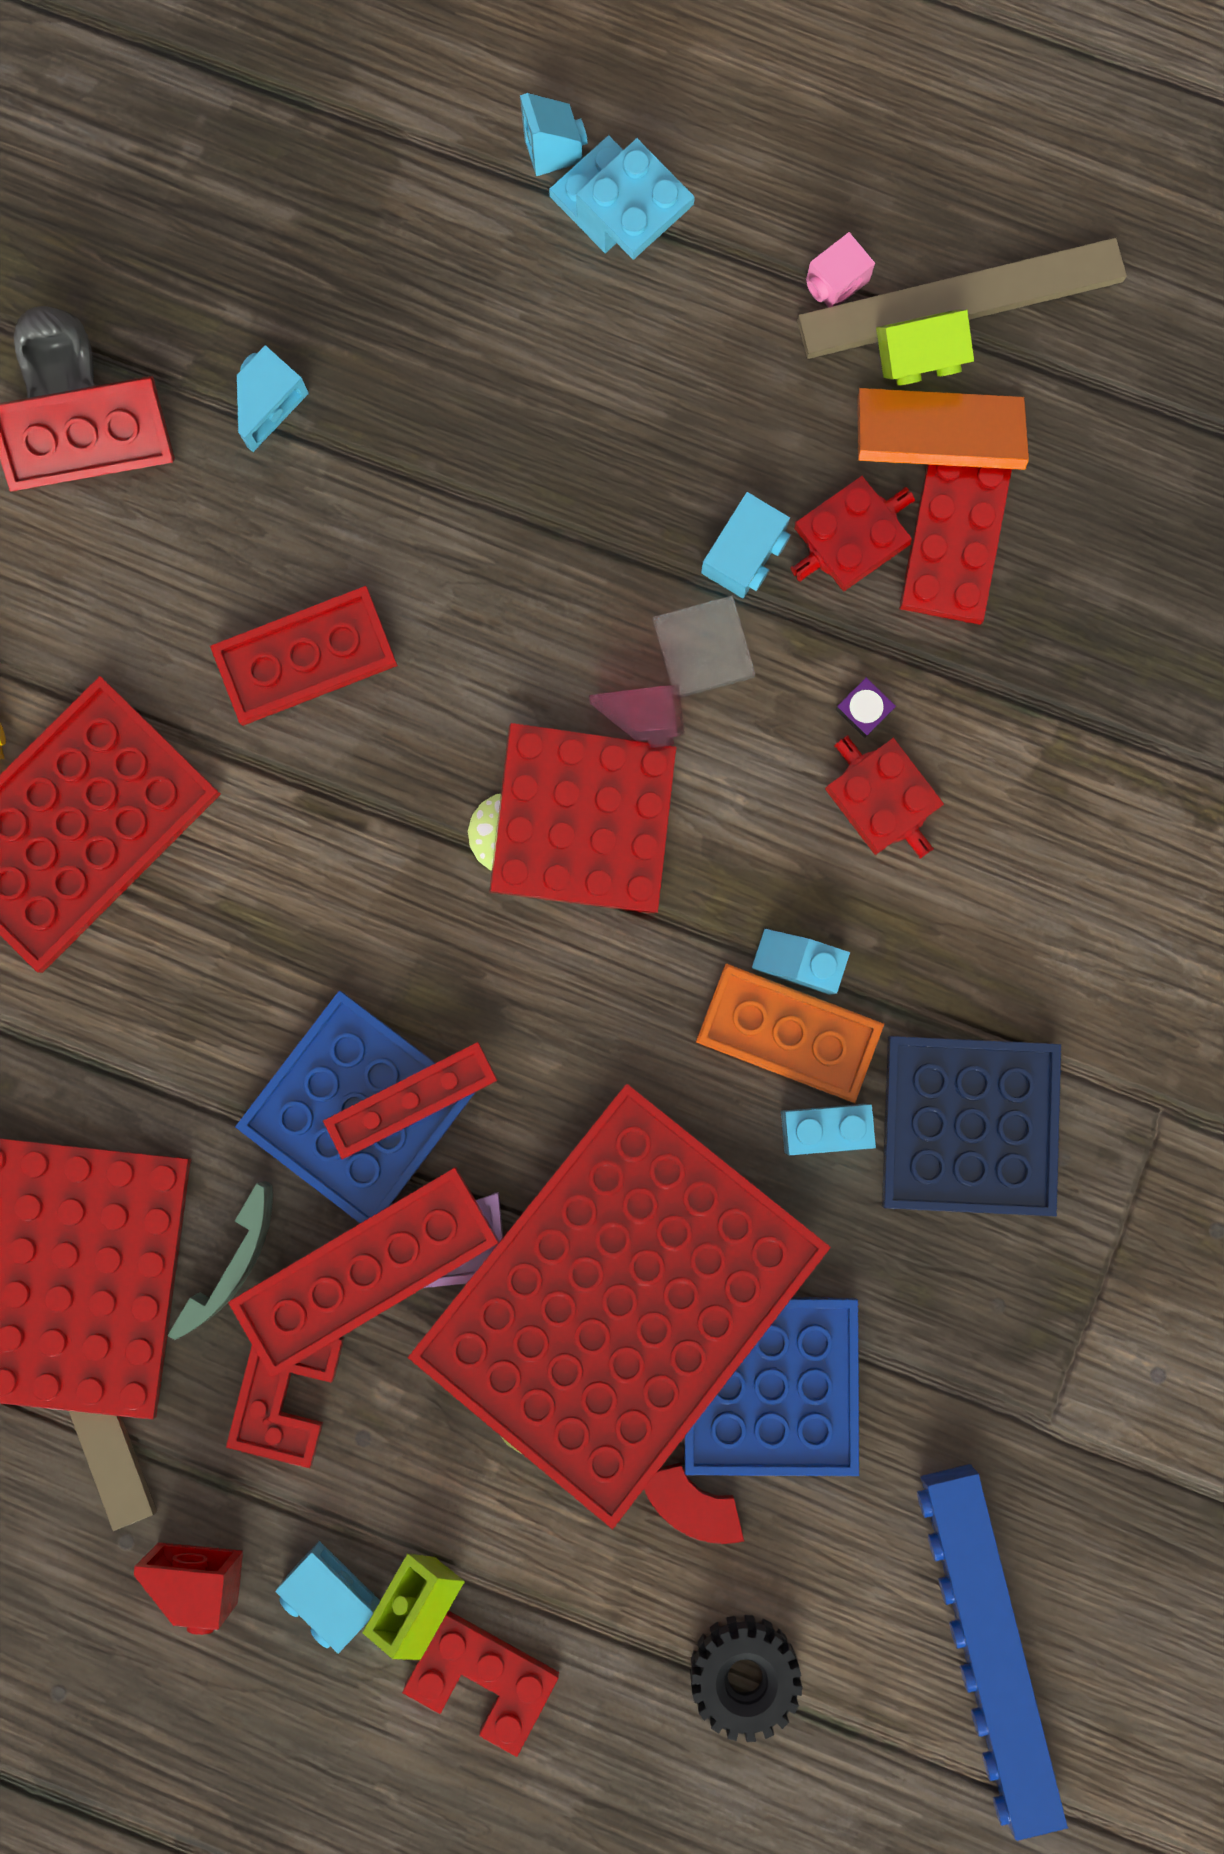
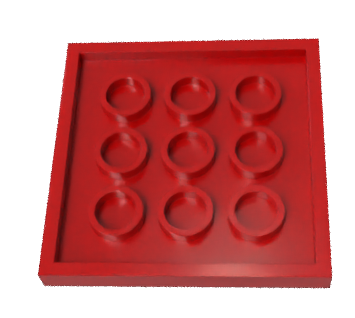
M510 723L489 892L653 914L658 913L676 747Z

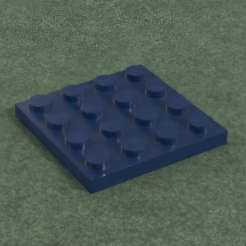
M888 1036L882 1207L889 1209L1057 1216L1061 1044Z

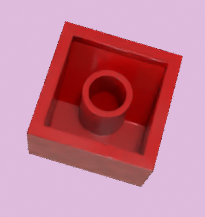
M158 1542L135 1565L134 1577L173 1626L187 1627V1632L191 1634H210L214 1630L220 1629L238 1604L243 1550Z

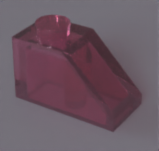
M679 684L589 695L592 706L634 740H648L649 748L674 745L673 737L685 734Z

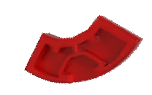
M682 1463L661 1467L644 1488L649 1501L660 1516L685 1535L700 1541L717 1544L744 1542L733 1495H714L699 1489L685 1475Z

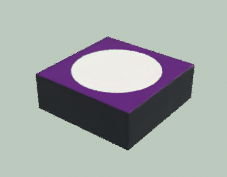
M866 677L835 710L866 738L896 706Z

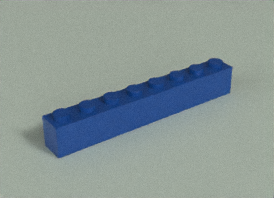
M971 1464L920 1476L924 1490L917 1491V1497L923 1517L931 1518L934 1533L928 1534V1541L934 1561L941 1560L945 1577L938 1578L940 1590L945 1604H952L956 1620L949 1621L950 1630L956 1648H963L967 1664L960 1665L961 1674L967 1692H974L978 1707L971 1709V1714L978 1736H985L989 1751L982 1753V1758L989 1781L996 1780L1000 1796L993 1797V1802L1001 1826L1008 1824L1016 1841L1067 1829L1068 1826L979 1473Z

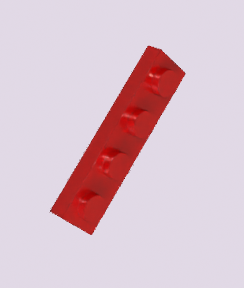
M477 1042L323 1120V1123L341 1159H345L498 1081L480 1043Z

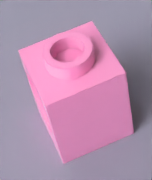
M848 232L810 262L806 278L807 287L811 295L818 302L824 301L828 307L840 305L870 282L875 262L851 233Z

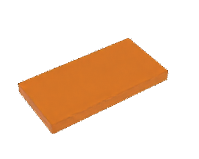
M859 388L857 398L858 461L1026 470L1029 455L1024 397Z
M725 964L695 1043L855 1103L884 1023Z

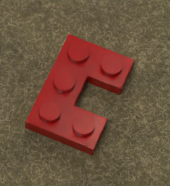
M340 1337L273 1378L269 1376L255 1349L251 1346L226 1448L310 1469L313 1465L323 1422L282 1412L291 1373L331 1383L335 1378L344 1337Z
M448 1610L421 1660H418L402 1693L441 1714L460 1676L463 1675L498 1695L480 1729L479 1736L518 1757L559 1679V1672Z

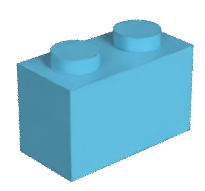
M746 492L704 559L701 574L743 599L750 588L757 591L769 572V569L764 567L765 563L772 553L776 556L780 555L791 534L786 532L790 517Z
M871 1104L781 1111L784 1153L787 1155L876 1148Z
M320 1541L287 1574L275 1591L280 1596L279 1601L282 1607L294 1617L300 1616L311 1627L310 1631L314 1639L325 1648L331 1646L338 1654L369 1622L380 1602Z

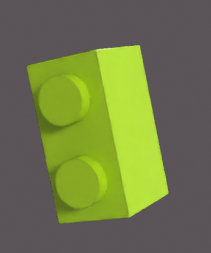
M956 309L876 327L883 378L896 379L897 385L922 381L921 373L936 370L937 376L962 372L961 364L974 362L968 310Z
M407 1553L362 1633L392 1659L421 1660L465 1581L435 1557Z

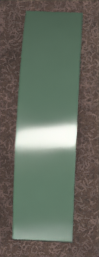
M266 1181L256 1183L235 1219L236 1223L249 1231L209 1298L199 1292L189 1298L168 1334L170 1338L176 1340L211 1319L233 1298L251 1273L261 1253L269 1229L273 1203V1188L270 1183Z

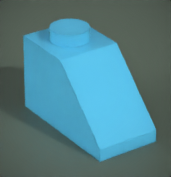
M530 93L520 95L524 139L536 176L576 165L582 159V146L588 144L582 119H574L570 104Z
M266 345L258 353L249 355L242 363L240 372L237 374L238 433L252 452L263 443L309 394L302 378Z
M764 929L751 969L828 995H833L838 992L850 952L812 939Z

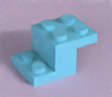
M609 135L549 188L550 197L604 253L617 243L633 260L694 205L695 198L638 138L623 150Z

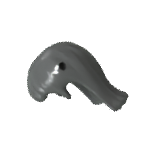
M38 306L28 309L20 316L14 331V346L26 385L27 398L94 386V364L88 334L78 318L64 310L49 306Z

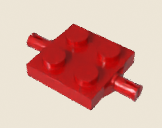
M860 476L795 522L794 529L807 544L809 555L791 567L793 575H797L796 579L801 582L820 568L832 576L843 592L911 545L912 538L900 524L896 514L915 502L912 492L909 493V489L904 487L886 501L883 497L877 495L863 476Z
M849 735L837 742L834 747L837 748L849 766L843 775L830 783L825 790L874 855H877L890 844L903 841L904 839L919 856V859L932 851L934 847L931 846L919 828L923 825L926 818L942 807L944 803L894 737L876 751L867 752L863 755L849 738Z

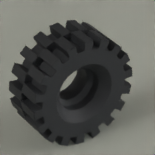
M735 1615L726 1618L727 1625L720 1627L719 1623L716 1622L710 1626L711 1634L708 1637L702 1634L698 1640V1650H693L691 1657L692 1669H690L694 1703L698 1704L700 1716L704 1721L707 1718L710 1720L711 1729L719 1734L723 1728L726 1730L727 1739L737 1741L738 1733L745 1734L746 1742H756L755 1733L763 1731L765 1739L774 1736L772 1727L778 1724L783 1729L789 1723L787 1716L789 1711L793 1714L796 1713L799 1707L797 1695L802 1696L801 1672L792 1644L788 1643L786 1635L780 1629L775 1631L772 1623L765 1619L762 1620L761 1624L756 1623L753 1615H745V1621L736 1622ZM751 1660L760 1667L762 1680L755 1690L739 1692L730 1685L728 1673L732 1665L737 1661Z

